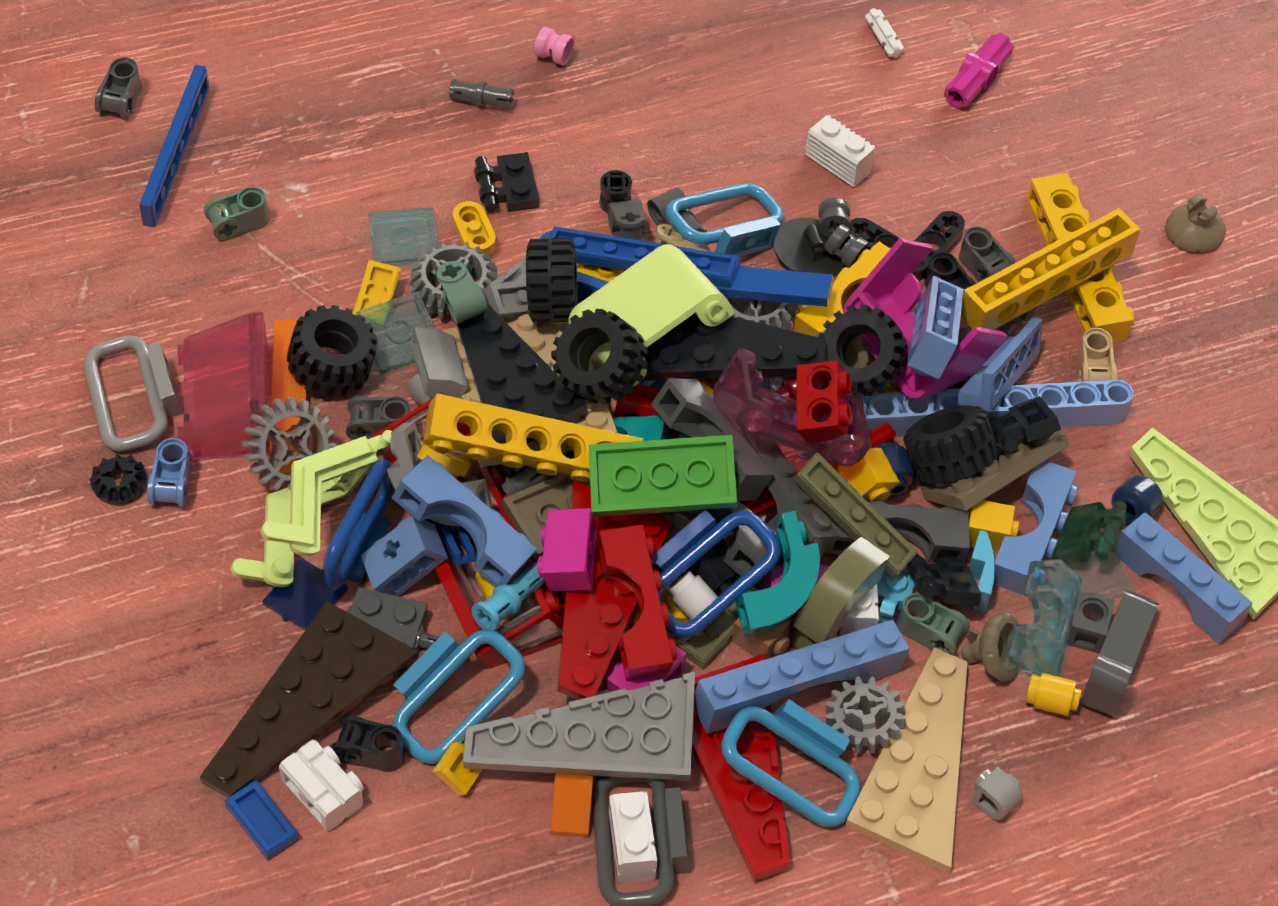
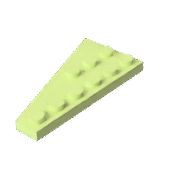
M1151 428L1131 447L1130 457L1146 477L1151 478L1158 484L1162 491L1163 501L1217 573L1252 602L1248 614L1254 620L1278 596V520L1161 433Z

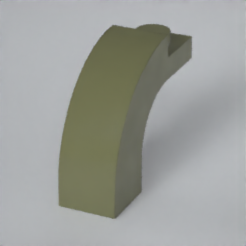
M863 537L858 538L845 549L819 579L809 598L800 609L793 624L797 630L791 645L800 649L836 638L842 623L855 604L880 582L890 556Z

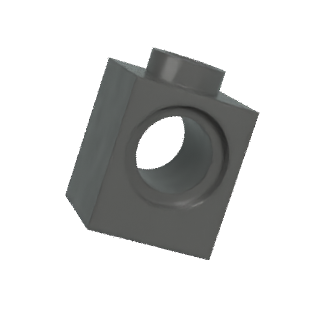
M1080 591L1073 610L1065 645L1099 654L1107 637L1115 600L1104 598L1097 593Z

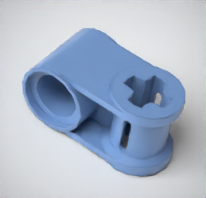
M168 438L158 445L153 470L148 481V504L155 505L158 501L177 503L179 507L186 506L192 469L188 448L182 440ZM173 459H179L175 462H169Z

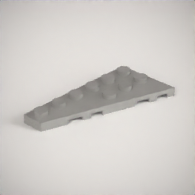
M695 671L682 674V678L665 682L661 679L649 682V686L632 690L624 688L571 701L567 706L551 710L547 707L535 710L534 714L514 719L510 716L466 727L463 768L690 781Z

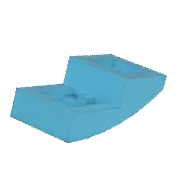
M980 530L969 568L974 579L980 581L978 587L982 593L979 606H972V609L985 613L994 583V555L987 532Z

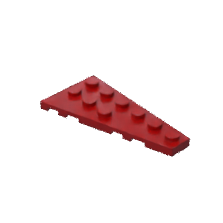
M574 480L571 509L590 508L592 511L591 487ZM653 513L594 517L598 526L597 540L600 531L643 524L645 536H651L654 553L662 547L672 524V521ZM597 544L592 590L565 591L564 593L565 603L557 691L577 700L596 696L619 645L621 636L638 602L633 592L624 584L604 578ZM650 558V560H651V565H652V568H653L655 562L653 561L652 558Z
M766 653L695 677L694 694L699 680L765 660ZM771 704L763 708L772 713ZM693 708L692 753L753 881L755 882L789 869L790 857L782 800L734 770L726 762L722 754L721 743L727 728L707 734ZM756 721L748 722L736 744L738 753L779 780V762L775 733Z

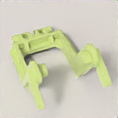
M386 430L381 435L370 439L363 436L294 461L291 465V491L287 487L268 494L266 497L265 523L260 529L262 537L265 538L264 562L238 558L231 564V573L238 578L265 581L267 584L275 587L289 586L293 582L294 553L302 556H313L320 550L321 506L350 495L373 465L390 447L392 431Z

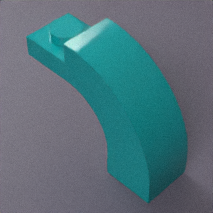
M796 511L781 513L774 522L783 557V573L779 583L767 589L742 593L736 600L744 637L764 633L782 625L806 602L816 584L820 565L818 543L803 544L806 541V531L803 522L798 521Z

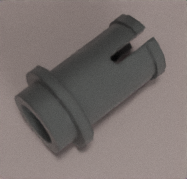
M529 466L513 477L510 475L505 477L506 481L501 485L506 495L510 496L549 478L548 475L538 473L536 468Z

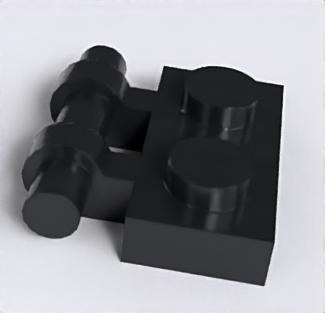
M528 152L497 156V166L488 164L485 156H479L475 159V179L480 183L481 187L479 189L480 201L485 204L487 212L496 211L498 203H506L508 212L539 208V196ZM501 181L502 187H495L493 182Z
M1040 396L1009 407L1008 414L992 417L989 420L998 446L1008 452H1013L1017 449L1018 440L1026 438L1028 442L1043 441L1050 438L1054 432L1061 430L1057 416Z
M916 554L908 563L907 570L910 577L913 578V584L917 592L925 598L941 596L944 603L979 606L982 593L966 561L948 556L944 559L932 558L931 564H928L926 559Z

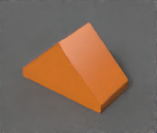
M555 774L551 835L589 836L593 775Z

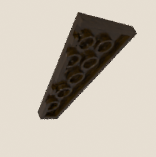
M326 601L200 776L201 782L227 798L253 781L257 780L258 782L280 760L287 755L290 756L300 749V745L314 734L318 736L363 701V697L380 684L383 686L393 678V674L407 663L411 665L420 658L419 652Z

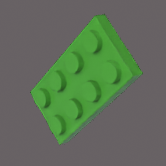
M733 435L589 445L591 508L594 517L737 507Z

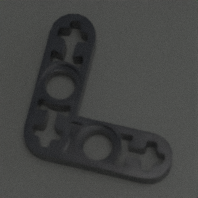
M954 211L940 213L914 240L921 243L934 242L940 247L938 250H932L913 272L918 281L925 278L929 259L933 254L949 252L961 239L965 220L959 213ZM866 218L851 220V234L856 238L861 237L869 243L868 250L879 241L884 245L892 247L899 239L898 236ZM944 227L948 228L945 235L942 234Z

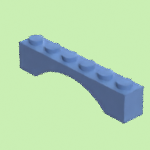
M890 620L698 681L694 694L693 708L706 733L709 734L728 728L736 713L748 706L765 708L793 693L828 682L855 680L858 676H860L862 681L868 682L871 676L877 680L899 673L910 648L895 622Z

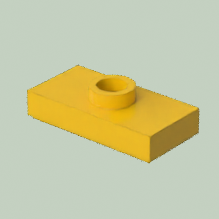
M369 260L352 314L356 316L360 314L365 318V324L370 323L373 328L384 330L401 274V268Z

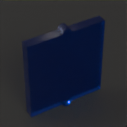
M301 558L294 565L293 582L286 587H274L262 602L264 606L282 616L284 622L290 621L305 631L326 601L336 605L348 591V586L344 584L338 590L328 589L325 584L323 569L321 570Z

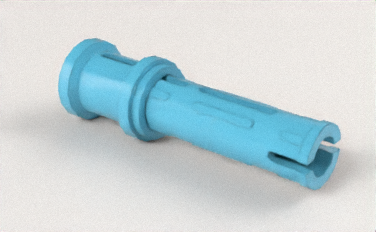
M537 562L527 568L508 585L501 584L494 588L493 595L484 602L480 601L473 605V618L482 629L495 631L499 627L501 620L507 615L516 614L520 610L522 601L545 583L544 578H540L538 575Z

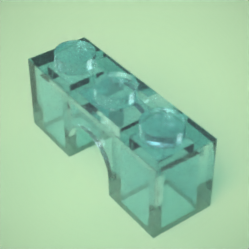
M1061 559L1030 561L1022 593L1032 603L1034 621L1032 624H1014L1006 657L1028 677H1031L1032 674L1041 676L1042 673L1059 676L1083 581Z

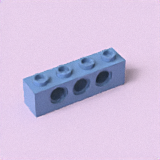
M936 276L932 277L916 307L907 365L922 376H933L939 379L958 344L964 289Z

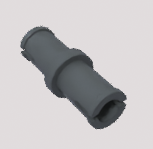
M452 79L449 90L453 91V93H449L450 99L475 102L477 106L483 107L485 104L510 109L514 101V97H510L514 95L513 88L489 86L484 81H479L477 84Z

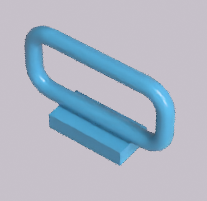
M740 183L677 198L670 201L666 207L667 219L687 241L698 245L717 243L715 253L744 256L771 249L773 240L784 219L783 210L775 199L762 187L750 183ZM741 196H751L756 198L771 216L708 232H699L694 230L679 214V211Z
M484 629L476 631L467 637L461 645L448 633L444 632L393 684L407 698L394 715L392 724L401 732L404 748L422 763H439L451 743H463L465 741L466 727L481 724L519 685L525 671L523 656L503 635L493 630ZM484 644L493 646L510 663V672L437 748L427 749L409 732L407 728L408 720L478 647Z
M790 699L783 703L773 714L758 706H748L739 710L723 736L721 743L722 754L726 762L734 770L824 827H836L844 823L860 794V779L855 769L839 758V755L846 750L851 739ZM750 721L762 724L840 775L845 781L846 789L835 811L827 812L743 758L738 753L736 744L746 724Z

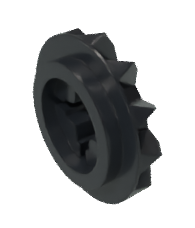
M116 453L112 459L102 458L101 464L93 467L92 476L89 479L91 488L99 499L117 504L131 501L139 496L146 486L147 474L142 462H137L132 455L121 457ZM117 471L122 472L123 475L120 486H117L114 481Z

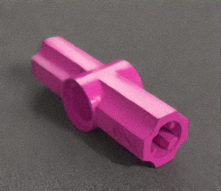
M1000 32L997 35H991L976 53L970 52L966 56L959 73L945 88L944 97L947 98L949 105L956 109L967 107L982 88L985 90L990 88L997 77L999 68L1013 53L1014 45L1010 42L1008 36Z

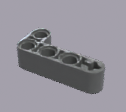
M1125 589L1107 637L1089 676L1080 701L1081 704L1115 716L1159 602Z

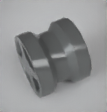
M829 198L819 205V230L823 236L830 238L841 224L851 229L850 206L845 200Z

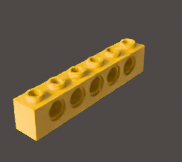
M1068 173L1031 179L1026 200L1046 246L1090 224L1089 212L1086 208L1083 209L1079 200V190L1076 185L1072 184ZM1112 266L1066 290L1084 333L1090 328L1097 327L1108 331L1112 337V343L1127 340L1130 328L1134 325V313L1132 308L1127 307L1122 286L1120 282H1116L1112 273Z
M1120 208L1108 213L965 289L962 299L961 318L971 329L981 327L994 330L1133 255L1140 228Z
M437 393L429 404L423 444L432 445L433 450L442 453H452L454 450L467 453V457L474 460L484 461L488 460V458L502 460V464L507 467L521 468L525 465L536 468L538 473L544 475L562 473L571 475L570 478L572 480L588 483L590 482L589 445L643 441L644 439ZM457 423L468 425L472 435L464 436L460 434L457 430ZM497 430L503 433L506 443H497L493 439L491 432ZM526 438L535 439L540 445V451L531 450L526 443ZM561 445H566L573 450L574 459H569L562 454Z

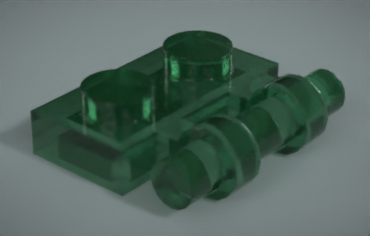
M1116 501L1112 509L1107 510L1101 502L1071 507L1052 555L1058 567L1088 562L1092 551H1095L1094 556L1096 559L1107 561L1110 553L1116 550L1118 544L1117 534L1119 530L1124 528L1127 521L1125 514L1127 505L1122 501Z

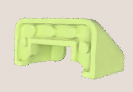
M665 244L656 248L576 305L569 315V325L571 324L570 318L575 314L578 317H582V311L589 309L594 313L596 308L604 309L606 312L611 311L634 327L642 335L645 341L643 345L648 347L694 313L703 324L717 326L733 316L735 312L727 298L680 249L673 245ZM610 342L600 345L593 352L591 360L596 369L601 367L608 359L611 350ZM642 369L640 374L645 377L647 369Z

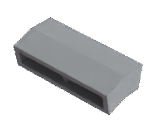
M414 328L411 348L425 396L435 397L437 393L443 392L447 396L461 399V395L468 388V383L453 335L437 329Z

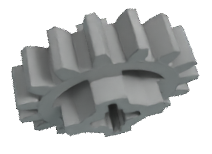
M860 676L855 679V685L851 686L848 682L843 681L842 692L832 690L831 701L826 702V724L851 739L848 746L854 744L855 753H860L863 746H868L872 754L875 753V745L880 744L887 749L889 748V737L895 740L900 738V728L905 727V703L900 702L898 690L889 693V682L885 681L878 686L876 685L875 677L871 676L868 683H863Z

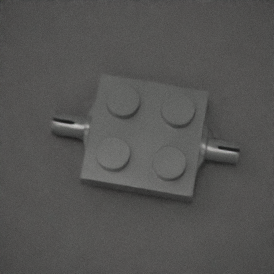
M358 587L352 606L347 610L353 616L417 651L420 647L428 649L440 637L424 633L423 623L428 611L427 603ZM407 663L398 671L406 672L410 665Z

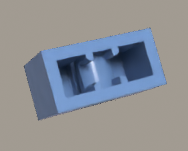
M412 515L402 520L386 536L375 541L373 546L361 555L373 590L395 596H400L448 558L435 524L426 520L418 521Z

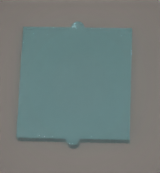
M1110 541L1090 547L1082 545L1079 550L1057 555L1056 559L1076 598H1078L1080 591L1097 593L1111 600L1123 597L1125 589L1133 593L1136 591Z

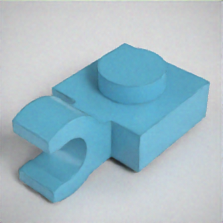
M885 571L883 572L880 582L877 584L878 603L881 604L878 624L893 620L896 608L901 610L904 599L913 593L915 586L913 578L910 577L909 573L901 572L892 579Z

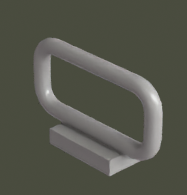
M125 335L102 342L94 346L87 353L84 359V372L101 439L105 446L112 451H130L155 442L165 433L168 426L167 413L169 417L183 413L169 361L159 342L147 346L146 342L138 336ZM131 348L135 350L154 423L150 429L126 438H118L114 434L97 363L106 355Z

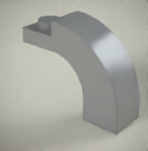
M415 421L402 423L391 432L390 448L392 454L398 460L387 469V472L395 490L400 481L422 461L417 457L422 445ZM486 479L461 483L472 489L476 497L490 509H493ZM428 518L444 525L461 526L446 518Z

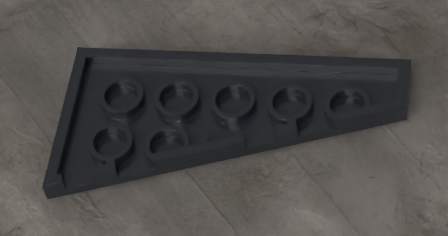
M488 304L487 312L461 323H455L461 344L465 350L468 366L472 372L480 403L570 423L588 415L587 404L575 392L560 382L559 376ZM497 430L491 432L493 439L497 443H506L503 433ZM526 438V443L528 444L535 439Z
M694 313L647 347L648 355L644 356L648 362L647 372L642 380L797 376L798 365L826 362V340L733 316L717 326H708L703 324Z

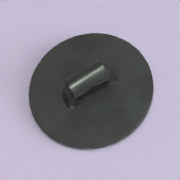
M796 218L789 220L780 226L773 240L774 251L778 259L791 271L835 275L845 267L841 263L840 257L837 255L832 256L823 250L829 238L823 236L820 232L819 220Z

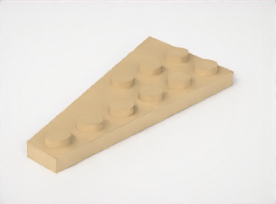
M934 647L905 704V727L900 728V738L895 740L889 737V748L885 749L883 747L846 820L845 827L949 874L952 863L968 662Z

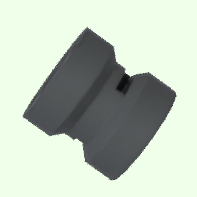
M841 224L830 236L823 250L832 256L837 255L841 258V263L850 268L857 261L859 255L867 249L869 243L861 237L856 238L853 236L851 230L844 224Z

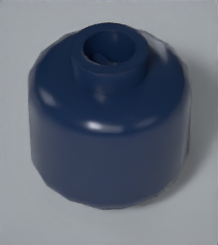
M892 442L879 444L874 448H882L900 482L889 491L890 495H900L908 489V486L916 476L914 466L909 458L907 449Z
M1135 475L1127 478L1115 490L1111 499L1114 513L1122 522L1128 525L1144 512L1153 517L1163 504V495L1158 484L1144 475Z

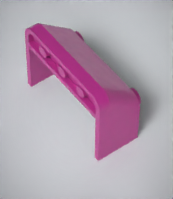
M899 238L846 301L843 314L847 312L846 307L852 305L856 309H860V305H868L873 310L875 307L881 309L894 320L903 332L902 335L908 345L905 351L909 357L915 317L911 310L919 302L922 294L921 284L913 275V272L933 248L930 244ZM974 327L962 342L957 345L939 379L933 376H922L916 373L912 367L908 366V362H903L902 366L905 368L903 375H896V384L906 396L915 399H926L973 376L1008 336L1003 331ZM874 334L859 335L864 340L868 350L877 358L881 347L880 339Z

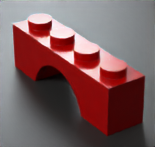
M643 524L600 531L597 548L604 578L618 581L628 587L637 598L640 607V619L630 630L622 634L618 646L625 679L628 681L669 674L673 661L677 660V651L674 639H668L665 628V626H669L666 604H660L658 592L662 590L660 574L658 570H653L650 558L654 557L651 536H645Z

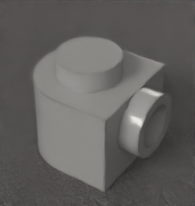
M998 766L993 771L987 768L978 776L973 784L977 789L971 802L988 817L994 820H1002L1022 800L1021 785L1014 776L1005 773Z

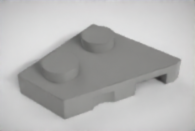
M526 257L484 289L490 307L502 319L528 314Z

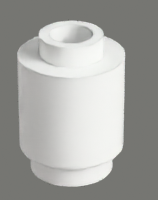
M690 571L681 576L668 589L673 595L672 600L690 620L694 619L718 598L699 575L694 576Z

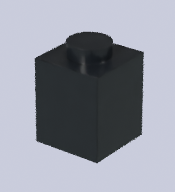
M718 542L681 576L688 571L694 576L699 575L719 597L734 584L731 579L738 573L724 562L726 551Z

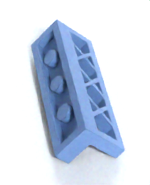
M1033 317L1016 337L1009 336L958 391V404L979 406L981 409L991 411L1040 355L1043 319Z

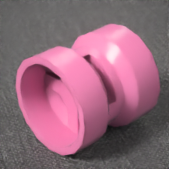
M544 26L536 38L534 55L541 58L550 57L554 63L564 66L572 55L575 39L567 34L558 35L554 29Z

